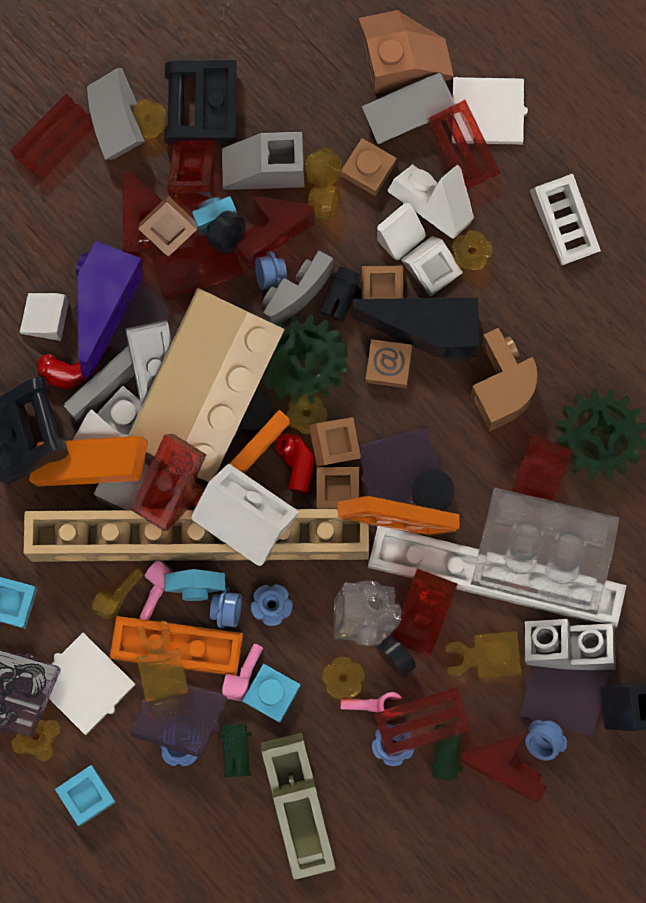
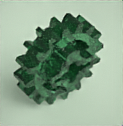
M309 315L303 324H299L296 316L291 317V326L285 327L280 322L276 323L284 331L263 374V381L267 390L274 388L278 399H282L289 393L292 404H297L300 396H306L309 403L312 404L315 401L314 394L318 392L326 398L329 397L328 385L340 386L342 381L339 373L348 371L345 359L348 357L346 344L342 343L339 330L330 332L327 320L316 326L312 315ZM301 351L304 352V356L306 358V360H304L306 366L305 368H302L301 362L299 361L301 359Z
M596 388L591 390L589 400L587 401L582 395H576L574 398L576 408L565 405L562 410V414L568 420H558L555 429L563 432L564 435L556 438L555 445L560 447L566 446L567 448L562 454L561 460L564 462L573 459L576 463L572 472L575 474L581 471L582 468L588 469V480H593L597 472H602L605 480L610 481L614 469L624 476L629 470L626 461L637 464L641 458L634 449L641 450L646 447V440L638 437V435L646 431V423H636V419L642 412L641 409L635 408L630 411L627 408L630 399L627 395L619 402L614 400L615 395L612 389H609L605 398H600ZM607 410L615 413L622 420L615 419L613 416L608 414ZM588 412V423L586 426L574 429L577 419ZM597 423L604 434L610 433L605 446L599 436H592ZM628 440L626 450L614 458V446ZM579 449L587 450L595 456V460L584 455Z

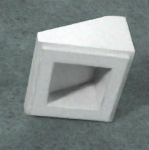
M409 202L404 203L377 226V241L395 260H400L426 236L425 230Z
M434 236L428 238L401 259L407 270L430 297L463 273L443 240Z
M28 293L20 334L61 341L69 305L66 295L58 293Z

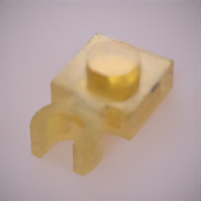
M166 621L160 622L162 635L157 640H150L146 637L144 626H138L137 630L140 645L149 652L148 655L137 657L146 702L189 693L179 648L166 649L171 639L170 628Z
M517 631L474 635V648H468L460 642H452L445 645V653L458 652L463 657V663L460 666L447 668V674L450 676L463 675L472 667H477L478 679L520 676L522 674Z

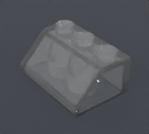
M494 487L471 585L597 615L613 555L620 517Z

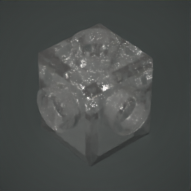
M376 581L345 582L334 598V639L356 640V643L362 646H375L380 644L387 636L389 637L391 632L398 628L401 618L400 604L395 603V588L381 586Z

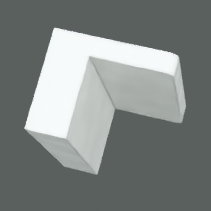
M228 464L209 481L191 518L256 565L261 566L267 560L278 538L293 524L299 511Z

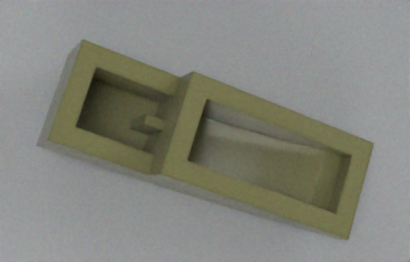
M298 733L260 743L293 879L297 880L335 870V862L303 734Z

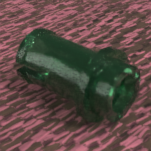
M247 723L221 725L222 734H218V739H222L224 778L252 776L248 747V736H252V732H247Z
M436 725L433 763H429V769L432 770V778L456 781L458 780V773L463 771V767L459 765L463 728L455 725Z

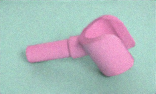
M155 561L145 574V578L153 583L154 587L151 589L139 618L142 620H150L159 597L165 591V574L174 573L173 569L163 561Z
M253 644L241 668L240 676L226 674L222 689L223 698L236 701L243 700L249 689L252 670L263 650L261 646Z
M390 692L378 699H341V709L377 712L378 716L382 719L390 720L398 717L401 713L390 714L386 712L383 706L385 699L400 700L402 698L399 694Z

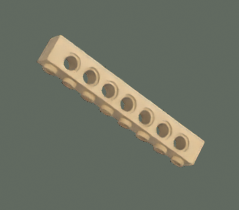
M296 509L299 511L296 519L278 538L267 560H369L368 524L341 519V517H338V509ZM194 510L25 511L24 554L31 562L249 560L194 522L191 518Z

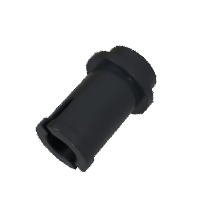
M339 267L337 273H332L331 275L334 281L319 312L325 317L330 318L335 304L339 303L333 320L343 323L356 290L362 289V284L360 283L362 276L348 268Z

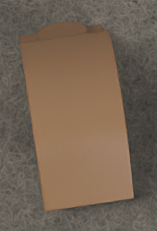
M499 328L484 334L481 345L496 375L473 385L470 395L489 432L518 418L529 406L537 384V367L533 357L517 364L516 360L520 359L518 349L510 336L503 337Z

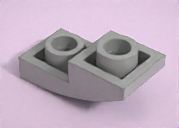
M122 68L113 70L87 86L91 119L105 160H114L145 142L131 108L138 104Z
M442 72L362 106L378 144H382L457 110Z
M318 250L313 261L306 259L296 277L299 285L283 278L278 288L272 286L261 305V308L265 310L263 312L264 320L279 325L301 310L319 292L334 270L333 258Z
M568 619L525 621V662L528 665L555 669L616 670L615 629L613 623L570 626Z

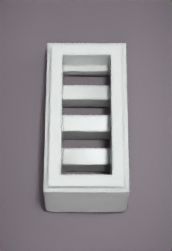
M573 174L530 190L535 207L561 266L601 251ZM564 192L566 199L550 204L549 196ZM570 206L573 214L555 219L553 212ZM577 222L579 229L561 235L559 227ZM583 236L586 244L566 250L565 242Z

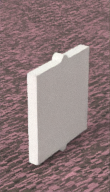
M453 77V100L457 110L449 113L452 115V143L523 145L524 117L528 111L527 107L524 106V79Z
M82 633L62 654L56 653L54 655L55 661L51 666L56 667L51 681L46 680V686L43 689L46 692H42L87 735L108 713H115V706L136 684Z

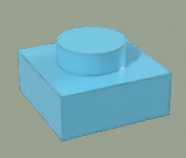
M230 196L222 200L220 197L208 199L202 202L197 210L192 212L194 220L198 223L197 230L201 239L208 236L212 223L222 212L229 210L237 214Z
M191 569L165 574V591L182 593V600H207L208 593L225 590V573Z
M0 577V623L26 629L38 589L32 585Z
M263 663L242 701L281 723L301 684Z
M90 765L55 789L78 826H82L116 803V800L93 765Z

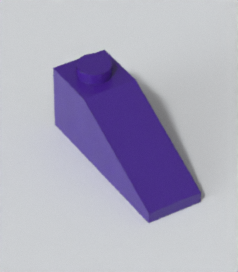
M95 241L89 254L86 252L82 254L76 267V275L78 276L79 363L82 376L89 380L95 372L144 277L141 258Z

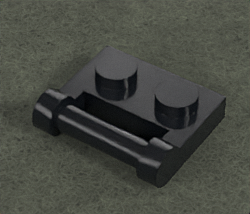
M199 60L169 61L165 63V78L169 80L168 127L164 128L163 142L172 146L185 145L186 143H236L237 61ZM188 78H196L195 126H184L185 80Z
M32 378L0 396V482L10 485L49 462L60 461L69 454L65 440L59 437L48 399L50 388L46 378ZM32 401L44 442L36 447L24 406Z

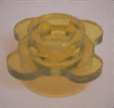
M30 712L23 714L21 718L33 721L31 727L20 724L17 737L12 740L13 750L18 754L25 752L33 754L40 761L49 760L53 755L51 747L54 738L61 732L59 723L53 719L49 721L37 719L36 715ZM34 733L40 734L38 741L33 740L32 736Z

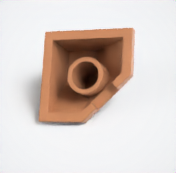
M398 10L358 18L375 95L400 90L442 72L445 81L453 79L454 75L446 40Z

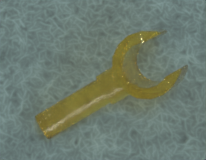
M136 568L116 589L114 595L100 590L92 604L93 613L105 619L115 618L126 594L142 578L143 573Z

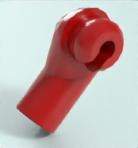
M51 354L43 355L37 361L38 376L46 378L48 384L63 390H70L89 380L82 376L79 362L70 365L57 360ZM98 367L96 368L91 378H93L98 372H100Z
M283 433L276 439L275 449L292 468L288 490L299 494H308L315 464V455L298 435Z

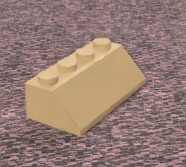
M197 288L128 436L143 437L148 441L147 453L207 482L211 481L220 467L284 329Z

